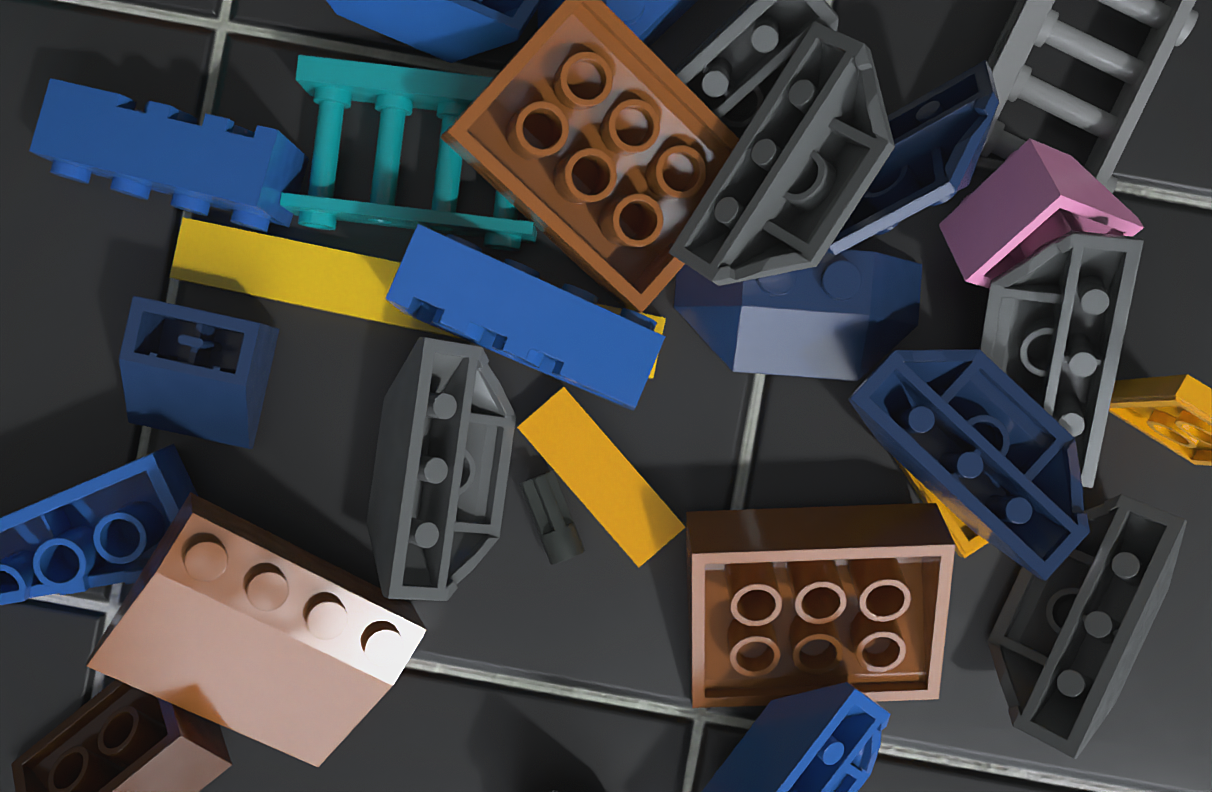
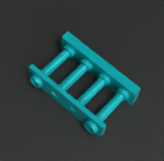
M298 55L295 80L310 96H314L313 101L319 104L308 196L281 192L280 205L295 216H299V225L316 229L335 230L337 220L406 229H416L417 224H420L435 232L483 237V246L496 250L520 251L521 242L536 244L537 230L534 222L518 220L519 210L497 190L493 217L456 213L463 158L441 138L439 141L431 210L395 206L405 116L412 115L413 108L437 111L436 116L442 119L441 136L494 77ZM352 101L374 103L375 109L381 112L370 203L333 199L344 109L351 108Z

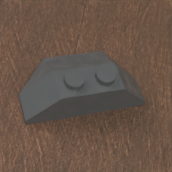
M748 0L676 66L672 72L740 139L814 21L837 31L838 15L825 0Z
M814 21L668 252L669 254L718 286L818 266L895 148L871 50L864 43Z
M1071 230L990 281L980 350L1075 438L1082 486L1093 488L1144 240L1142 237Z
M419 337L384 397L366 523L382 594L388 599L448 601L458 589L457 584L477 566L500 538L516 414L499 380L487 364L489 359L483 347Z
M1123 494L1104 501V504L1084 510V513H1087L1089 534L1046 581L1039 579L1022 566L987 641L997 676L1009 707L1008 713L1012 726L1074 759H1077L1115 705L1169 590L1187 524L1186 519Z

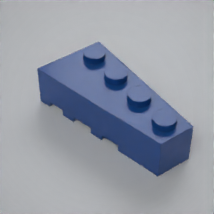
M50 78L29 151L53 162L50 170L51 173L89 184L91 174L112 179L110 189L144 200L149 199L151 190L172 196L171 206L203 216H208L210 206L232 212L230 222L257 231L267 232L270 223L290 227L293 214L280 205L281 192L299 194L309 158L279 130L257 125L254 133L234 125L235 122L228 118L206 113L203 124L200 126L196 125L198 121L196 117L171 105L149 101L146 102L144 111L136 109V101L121 94Z
M417 224L387 293L386 300L407 316L634 411L666 337L654 331L657 324L656 321L626 308H622L620 314L617 315L596 305L599 298L588 291L566 283L560 289L540 280V273L524 264L510 259H505L503 263L481 253L482 249L467 240L450 234L444 236Z
M174 443L0 517V605L23 602L28 598L60 593L61 596L84 592L89 588L125 582L126 585L135 583L190 492L198 496Z

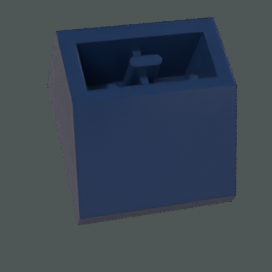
M133 296L119 355L128 422L253 449L280 329L258 322Z

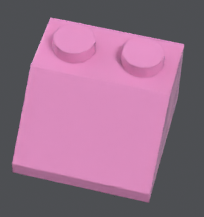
M1030 138L1018 150L1011 153L993 174L973 193L966 196L960 205L939 224L964 280L985 288H990V281L1071 230L1133 237L1144 228L1139 218L1071 155Z

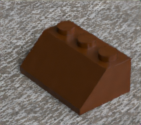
M117 679L11 763L15 792H199L232 765L220 724Z

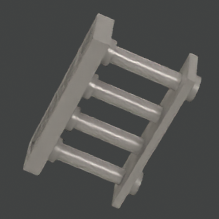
M1017 0L987 61L993 73L999 105L980 155L987 157L990 153H993L1006 160L1011 153L1018 150L1026 142L1004 131L1005 123L997 120L1006 101L1014 102L1019 98L1098 137L1084 168L1113 194L1117 185V178L1112 176V173L1173 47L1183 43L1197 21L1199 13L1192 9L1196 0H1165L1164 3L1159 0H1097L1152 27L1137 58L1058 20L1059 12L1051 9L1055 0ZM1046 43L1124 81L1125 83L1111 112L1108 113L1032 76V68L1025 65V62L1033 45L1041 47Z

